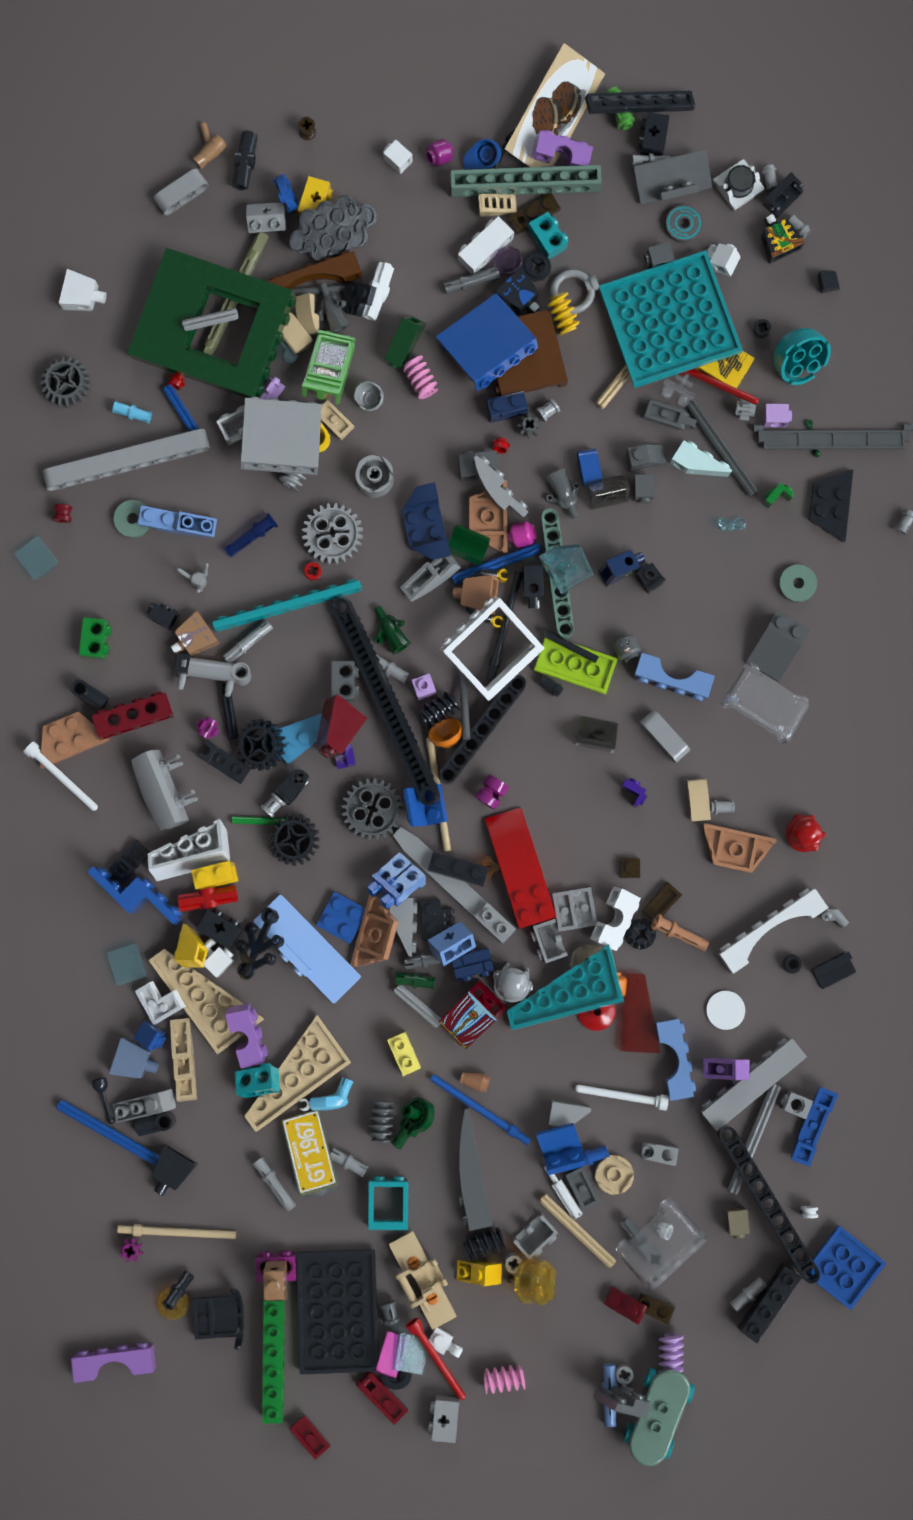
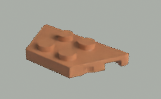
M507 480L500 487H507ZM484 490L482 493L469 498V529L491 539L490 547L507 554V508L503 511L492 500L487 491Z
M76 712L43 726L41 753L52 764H56L110 741V738L100 741L95 725L80 712ZM40 763V768L44 769L45 767Z
M703 824L710 856L715 866L752 873L777 841V839Z
M369 894L350 963L352 967L364 966L389 959L398 921L388 909H385L380 904L377 895L372 897Z

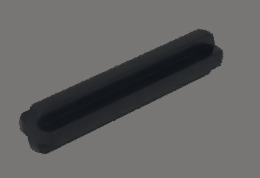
M226 683L220 685L227 737L232 740L237 739L238 731L232 692L230 697L225 696Z

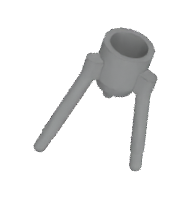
M205 563L202 573L195 572L193 575H189L184 570L177 568L180 574L191 580L192 585L197 588V593L203 591L207 584L208 563Z

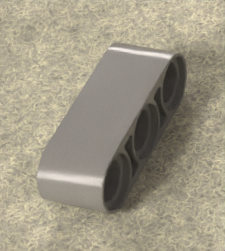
M193 169L159 191L154 196V201L164 215H169L204 192L209 184L198 169Z
M654 709L639 721L641 727L674 763H677L690 751L687 744Z

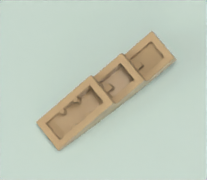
M190 1018L170 1020L177 1101L197 1100Z

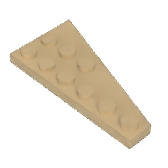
M163 949L152 957L149 962L171 992L174 990L178 991L186 1006L184 1010L215 1052L219 1054L245 1034L240 1031L230 1033L225 1016L228 1008L243 1005L244 1003L194 968L181 966L174 961V954ZM258 1013L256 1020L257 1025L265 1019Z
M318 1015L279 1067L280 1092L260 1095L245 1115V1118L255 1132L351 1063Z

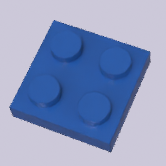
M334 892L316 926L351 944L362 923L366 908Z

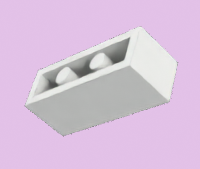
M499 216L495 220L491 219L481 233L477 232L473 236L471 243L465 244L458 251V261L471 274L479 272L513 240L514 231Z

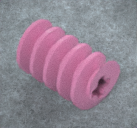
M422 355L407 361L403 368V371L408 373L407 378L411 380L410 384L415 386L414 391L418 393L419 399H425L438 391V389H434L437 382H431L434 376H427L430 369H423L427 363H420L423 359Z
M519 1364L516 1365L515 1370L512 1365H509L508 1371L505 1370L504 1366H501L500 1372L497 1371L496 1367H493L491 1374L488 1368H485L484 1382L486 1395L488 1388H490L492 1394H495L496 1387L502 1393L504 1386L510 1392L512 1385H514L517 1391L520 1384L525 1390L524 1373Z

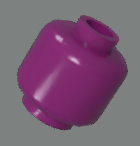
M438 139L427 146L425 156L429 164L440 167L452 160L454 148L445 139Z

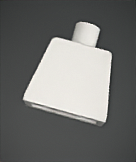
M67 269L59 300L63 310L92 311L95 302L105 303L106 292L98 291V284L94 279Z

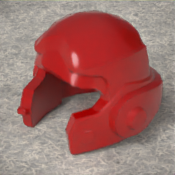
M796 814L788 823L785 834L788 843L794 850L805 853L819 850L820 842L825 837L826 832H822L821 826L815 820L814 815L803 816V814Z

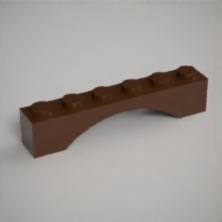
M345 251L335 258L328 257L320 263L308 264L303 269L290 270L286 275L280 277L273 276L267 282L288 289H293L298 285L313 280H332L346 284L347 281H355L362 278V271L355 252Z

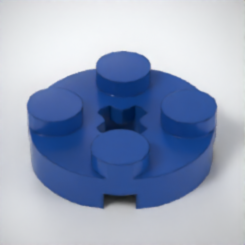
M282 174L273 178L276 188L280 189L278 196L282 204L285 203L289 213L296 211L299 208V202L295 192L290 187L291 184L286 175Z

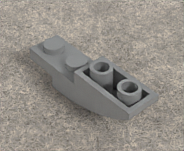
M476 455L473 458L475 468L488 495L503 511L510 506L517 514L524 518L528 513L526 510L528 506L520 499L516 501L512 497L513 493L506 486L504 488L500 487L505 481L503 479L504 474L497 468L493 470L488 465L490 462L484 456L478 457Z

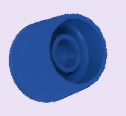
M488 138L475 143L464 156V169H491L501 158L499 144L495 140Z

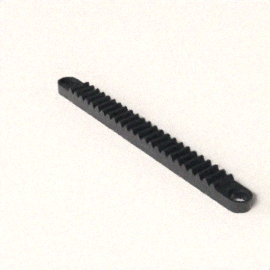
M337 598L332 604V612L417 796L422 804L427 806L435 805L440 799V792L433 779L434 775L431 774V769L427 766L424 754L420 751L421 747L418 746V741L414 738L415 735L411 731V726L408 725L405 713L401 710L402 707L398 703L399 700L395 697V692L392 690V685L389 684L386 672L382 669L383 666L379 662L380 659L376 656V651L373 650L374 646L370 643L367 631L364 630V625L360 622L361 618L357 615L350 600ZM342 602L346 604V610L343 613L338 609L339 604ZM428 790L432 791L434 795L432 801H428L425 797Z

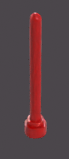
M692 369L678 374L681 376L688 374L754 405L759 402L757 397L698 370Z
M416 1317L410 1320L405 1326L408 1332L417 1336L460 1400H464L466 1394L424 1334L423 1324L420 1319Z

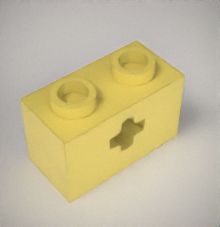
M406 1031L387 1040L403 1076L421 1069Z

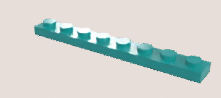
M352 579L344 582L345 585H330L326 587L327 590L320 592L319 590H312L306 596L295 595L290 597V600L284 602L277 600L267 607L259 605L254 607L253 611H238L234 613L235 616L228 618L226 615L216 618V621L212 622L216 632L358 593L362 591L360 580Z

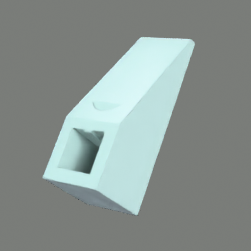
M685 440L670 462L671 465L686 474L728 477L732 471L727 463L715 460L712 454L707 451L702 452L697 449L696 444L691 441L686 442Z

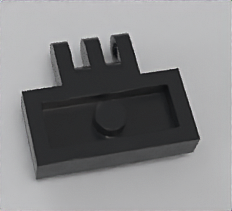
M347 281L342 299L348 301L345 313L361 317L365 305L372 306L377 287Z
M440 900L421 901L423 940L431 939L441 933L442 929H448L454 925H447V921H455V917H447V913H455L454 909L441 910Z

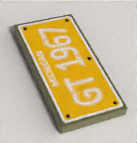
M320 1110L310 1111L281 1120L300 1197L338 1186Z

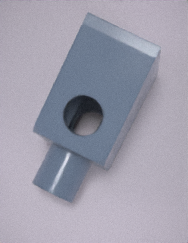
M123 1037L120 1039L109 1074L141 1079L144 1077L145 1071L156 1074L159 1063L149 1060L152 1051Z

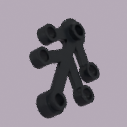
M270 907L265 908L261 913V919L264 924L257 939L255 935L258 930L257 925L248 922L244 930L247 933L249 943L240 940L236 945L241 959V963L237 967V973L244 980L251 979L255 974V970L266 964L272 966L275 964L276 956L274 954L266 953L263 958L256 961L259 954L274 946L280 948L284 944V938L279 935H274L270 940L264 942L271 925L279 919L278 912ZM249 948H250L251 953H250V955H249V957H248L247 951H248Z

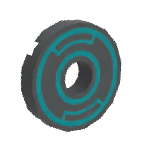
M680 205L673 208L667 215L665 228L671 239L676 242L687 243L698 237L702 230L703 221L700 213L695 208L688 205ZM681 220H685L688 222L689 226L687 228L680 227L679 222Z

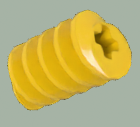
M563 292L547 299L551 300L547 306L554 307L550 313L557 314L553 321H560L556 328L563 329L559 335L577 329L576 326L580 323V321H573L577 314L570 313L574 306H567L571 302V299H565L568 292Z

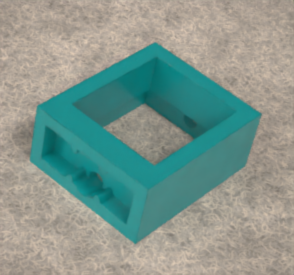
M373 1176V1179L369 1180L368 1230H408L409 1180H405L404 1176H393V1179H385V1176ZM374 1187H403V1219H374Z

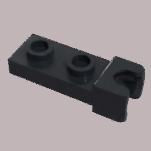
M206 740L205 745L210 748V752L207 755L197 753L196 756L239 784H242L251 770L250 767L245 766L244 763Z

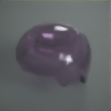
M506 246L497 252L495 265L502 274L513 275L520 267L522 268L523 257L519 249Z

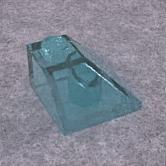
M580 545L555 546L539 556L546 572L561 594L593 575V571Z

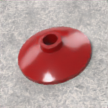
M615 1004L599 1008L601 1011L599 1015H595L593 1013L594 1010L577 1014L578 1019L587 1029L593 1031L604 1030L615 1019Z

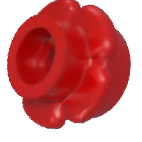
M177 373L174 376L169 375L168 384H171L174 389L181 390L186 385L185 379Z
M498 437L492 441L493 451L499 454L507 453L510 443L507 442L506 438Z

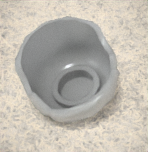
M365 381L355 388L354 399L361 409L374 411L383 404L384 393L376 383Z

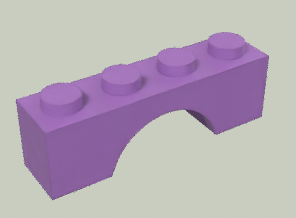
M148 1342L137 1343L136 1347L120 1345L113 1350L103 1347L96 1349L97 1352L90 1353L89 1350H81L71 1358L74 1383L93 1381L97 1377L100 1367L113 1361L125 1364L133 1375L153 1373L156 1369L154 1345H148Z

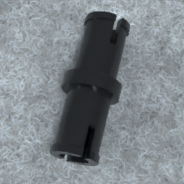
M186 1270L183 1271L176 1284L171 1286L170 1293L162 1302L166 1309L173 1310L180 1297L185 1295V1290L194 1279L192 1273Z

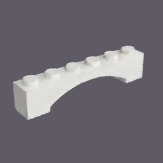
M806 888L798 894L800 896L795 901L791 899L783 904L784 908L781 911L775 910L767 915L768 920L763 923L761 921L757 922L751 927L752 931L747 934L743 932L738 935L736 942L733 944L727 943L720 948L721 952L717 955L728 971L734 974L749 963L747 960L754 945L774 926L799 916H807L809 919H813L828 909V906L816 889L809 890Z

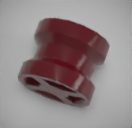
M66 504L53 505L55 515L52 521L57 523L72 522L70 516L72 506Z

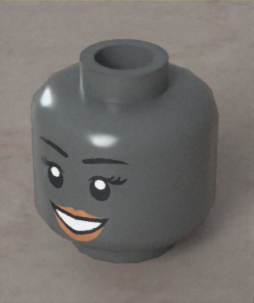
M621 634L613 644L619 660L629 663L639 658L641 647L634 635Z

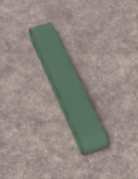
M548 508L541 515V529L555 630L558 636L567 640L574 632V623L559 516L556 510ZM551 515L555 520L549 523L546 522L544 517ZM553 533L557 536V539L550 541L547 535ZM557 552L560 558L553 560L549 554ZM559 570L562 573V577L555 578L552 572ZM562 589L565 595L558 597L555 594V590ZM564 607L568 613L561 616L558 614L557 609ZM567 626L570 629V633L562 634L560 627Z

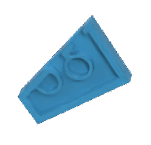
M322 714L280 728L283 730L280 736L286 737L285 740H282V744L287 745L282 747L285 755L281 756L288 765L316 743Z

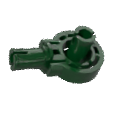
M416 1097L403 1106L401 1111L403 1119L400 1121V1130L391 1141L394 1147L402 1149L410 1136L415 1138L419 1132L426 1131L432 1125L435 1110L434 1105L430 1101Z

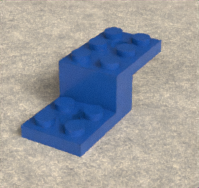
M93 866L88 871L128 913L135 914L149 900L172 924L178 925L183 920L181 917L183 913L175 905L170 906L167 903L169 899L162 892H156L153 889L155 885L148 878L137 877L125 889L118 881L115 882L110 879L112 875L105 868Z

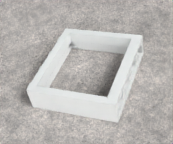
M496 596L494 598L491 597L488 601L486 600L484 607L480 611L476 610L469 617L470 620L466 624H461L456 629L457 633L452 637L446 638L440 648L446 657L488 701L544 649L506 604ZM499 607L531 644L484 688L451 651Z

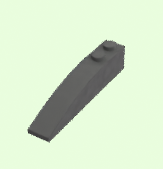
M469 1107L464 1108L459 1146V1171L462 1194L459 1195L461 1207L465 1206L466 1214H463L464 1225L469 1226L471 1231L490 1227L493 1224Z

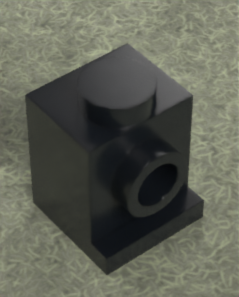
M645 562L637 569L639 572L635 575L648 594L666 581L653 563L648 565ZM651 572L653 578H648L647 573Z
M152 603L147 611V614H149L148 618L168 630L172 629L179 615L177 610L173 609L170 612L171 608L162 603L160 606Z

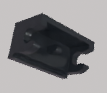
M791 172L765 198L763 206L778 218L803 193L802 188L804 185Z

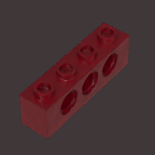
M155 692L146 699H143V697L132 700L131 704L127 705L125 703L117 704L112 710L106 711V709L96 711L92 719L99 740L108 739L173 718V712L166 692ZM154 705L156 710L153 713H148L145 711L146 707ZM130 711L138 713L134 719H129L127 714ZM111 717H118L119 722L116 725L109 724Z

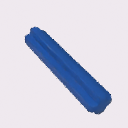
M172 385L165 386L163 388L165 395L188 431L198 430L199 427Z

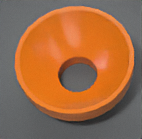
M455 718L441 720V723L437 722L434 727H431L428 736L435 746L450 748L458 743L462 736V725Z

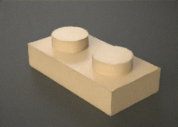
M329 400L322 405L321 421L342 441L355 428L354 425Z

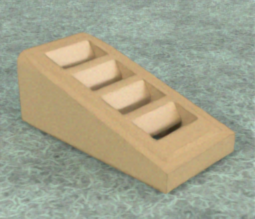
M478 194L480 217L510 215L517 212L515 195ZM499 201H503V208H500ZM507 201H510L511 209H507ZM485 202H488L489 208H485ZM492 202H496V208L492 207Z

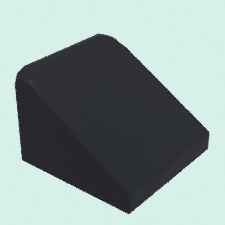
M836 271L819 272L817 277L821 293L840 290Z

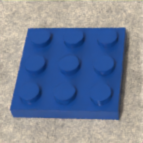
M839 1225L813 1257V1261L820 1271V1279L816 1283L850 1310L853 1309L886 1265L885 1261ZM808 1269L805 1274L808 1277H812L814 1269Z

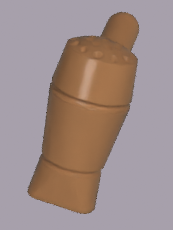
M205 122L200 123L205 145L193 157L194 162L200 169L220 155L226 148V143L222 137L215 135L211 138Z

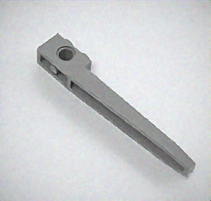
M402 827L395 832L393 836L404 852L502 944L516 931V928L466 882L428 872L433 851L418 837Z

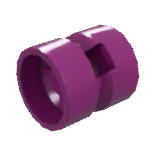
M489 774L483 782L484 788H480L474 797L484 805L495 810L500 803V797H504L510 787Z

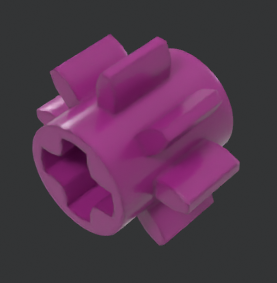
M208 716L204 720L199 718L195 725L199 728L196 733L208 740L211 736L216 737L220 731L216 728L219 723Z
M136 1237L131 1242L126 1238L124 1240L126 1245L119 1246V1249L122 1250V1254L119 1257L124 1256L126 1263L130 1259L137 1262V1254L142 1255L144 1253L140 1250L143 1243L138 1244ZM130 1246H133V1251H135L133 1254H129L130 1250L128 1248Z

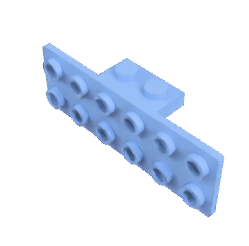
M279 895L268 906L278 912L279 919L271 925L267 936L270 939L274 935L282 936L284 944L278 948L281 951L279 954L281 958L286 962L290 960L294 965L293 970L300 977L302 975L308 977L332 1003H336L361 978V975L282 895ZM261 914L254 920V923L260 929L264 924Z

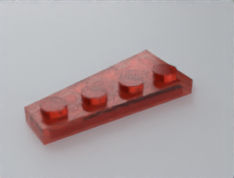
M625 973L627 986L623 1002L621 1051L660 1054L645 974Z

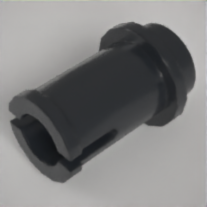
M544 675L538 684L552 693V696L556 697L564 689L561 683L557 684L547 675Z

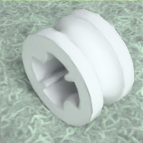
M800 1207L802 1210L800 1217L818 1218V1214H816L818 1207Z

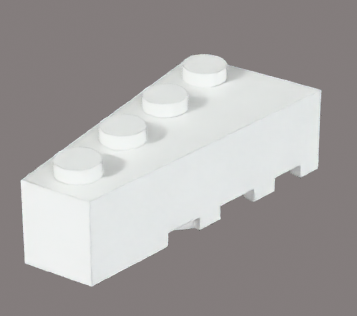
M217 819L213 821L214 824L211 826H203L198 829V832L190 836L185 835L174 844L168 843L148 853L149 871L155 880L160 881L191 873V870L230 861L227 829L222 821Z

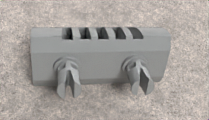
M150 750L131 760L143 799L160 830H170L189 822L184 806L198 801V797L188 799L196 793L194 790H190L180 796L178 795L169 771L183 765V762L174 763L181 758L179 754L164 761L160 750Z

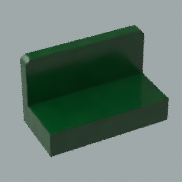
M456 524L448 542L450 554L480 566L491 539Z

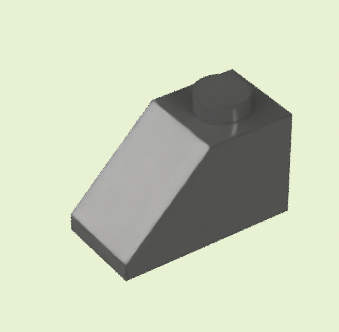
M645 444L627 449L626 457L630 472L667 464L663 445Z

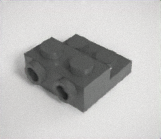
M622 1385L621 1388L613 1386L612 1391L604 1389V1391L595 1390L593 1398L616 1412L645 1419L651 1406L650 1401L645 1400L643 1394L633 1392V1388Z

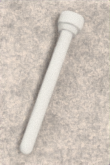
M33 741L23 751L25 755L36 758L92 811L97 810L98 805L40 752L38 744Z
M584 1085L575 1086V1091L579 1093L655 1105L658 1110L667 1111L669 1095L661 1094L660 1096L651 1097Z

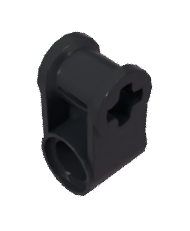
M303 770L293 771L277 787L274 793L289 806L309 783V775ZM303 774L304 776L302 777V779H303L304 781H303L302 783H301V782H297V783H296V781H297L296 776H297V775H300V776H301V775Z

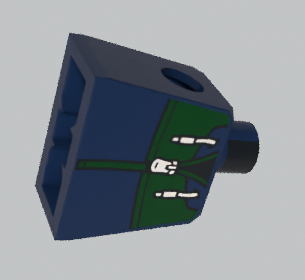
M629 550L606 560L598 572L606 587L635 573L640 564L645 562V557L642 552L634 554Z

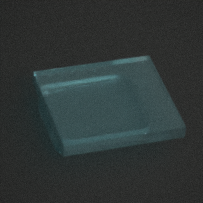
M39 536L14 553L34 581L42 578L59 563Z
M137 943L107 952L117 986L147 977Z
M399 1333L393 1370L423 1375L427 1351L417 1336Z

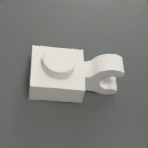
M440 1327L435 1328L429 1339L435 1350L443 1355L448 1350L454 1356L459 1357L463 1349L451 1342L454 1336Z

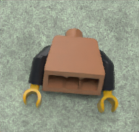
M481 569L472 574L470 578H465L462 588L453 589V598L461 599V605L465 607L469 615L476 610L480 611L484 607L486 600L488 601L491 597H497L499 582L503 583L508 580V578H502L501 574H507L508 571L506 569H502L499 572ZM494 611L483 621L485 623L491 622L493 627L498 628L501 626L495 624V619L503 620L501 616L492 617V615H495Z

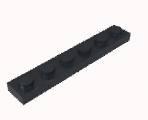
M692 91L587 93L585 97L589 114L694 111L696 107Z

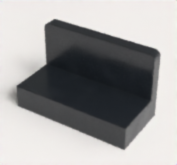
M845 951L811 969L822 989L856 973L851 962L853 958L849 951Z

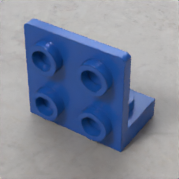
M436 784L440 792V799L438 803L430 806L421 803L414 788L403 789V800L407 807V820L410 827L430 826L448 822L441 784ZM428 790L425 797L428 801H432L434 795L432 791Z
M574 1123L536 1133L544 1155L548 1176L586 1166L583 1148Z

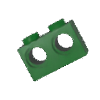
M83 617L79 649L80 657L105 660L106 655L109 654L107 639L108 636H111L112 630L111 625H109L106 619ZM100 625V633L93 634V628ZM94 644H99V650L96 653H91V647Z

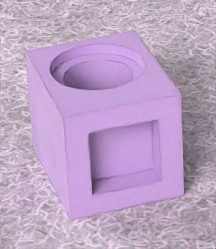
M766 404L763 408V427L786 428L792 420V410H789V404Z
M430 673L412 679V685L418 701L436 695Z

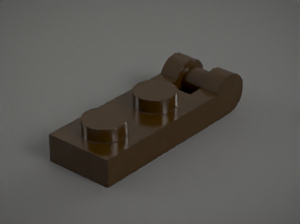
M549 193L518 212L510 214L507 220L509 224L513 225V230L518 235L528 229L531 221L546 212H549L552 216L559 212L561 207L553 194ZM522 218L524 223L520 224L519 219Z

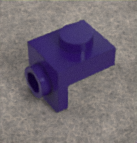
M630 778V780L625 779L621 787L637 796L633 807L642 806L647 798V795H645L646 789L641 787V783L633 778Z

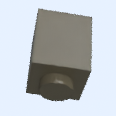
M745 1207L725 1209L727 1233L733 1236V1238H744L745 1234H750L747 1209Z

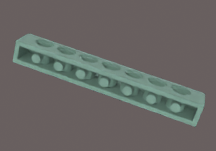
M601 165L451 170V197L478 196V194L527 195L600 192L602 183Z

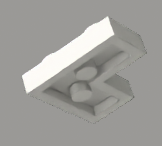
M153 981L135 991L153 1025L186 1007L177 990L161 997Z

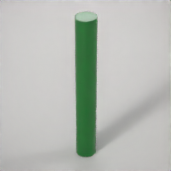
M232 816V824L280 825L278 822L279 818ZM280 818L283 823L286 822L285 818Z

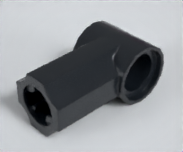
M75 680L71 684V692L98 711L102 710L110 699L83 680ZM80 684L85 685V691L82 694L76 692V688Z
M166 1111L161 1114L136 1119V1133L139 1137L167 1131L175 1125L176 1117L172 1112ZM163 1116L169 1118V1126L162 1124L161 1119Z

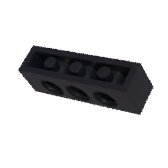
M781 1262L766 1284L767 1287L762 1290L738 1325L739 1331L757 1344L802 1277Z

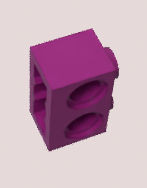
M290 1250L280 1251V1254L264 1251L256 1256V1283L264 1282V1270L261 1267V1263L266 1261L290 1262L291 1269L287 1270V1281H296V1253L291 1254Z

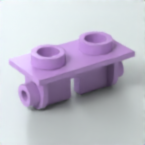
M270 376L263 385L264 392L262 396L258 398L265 400L277 399L286 386L280 383L277 377Z

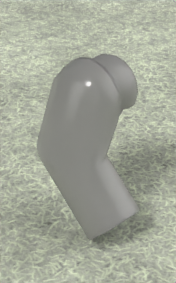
M828 908L821 913L823 921H836L841 928L849 924V921L838 909Z

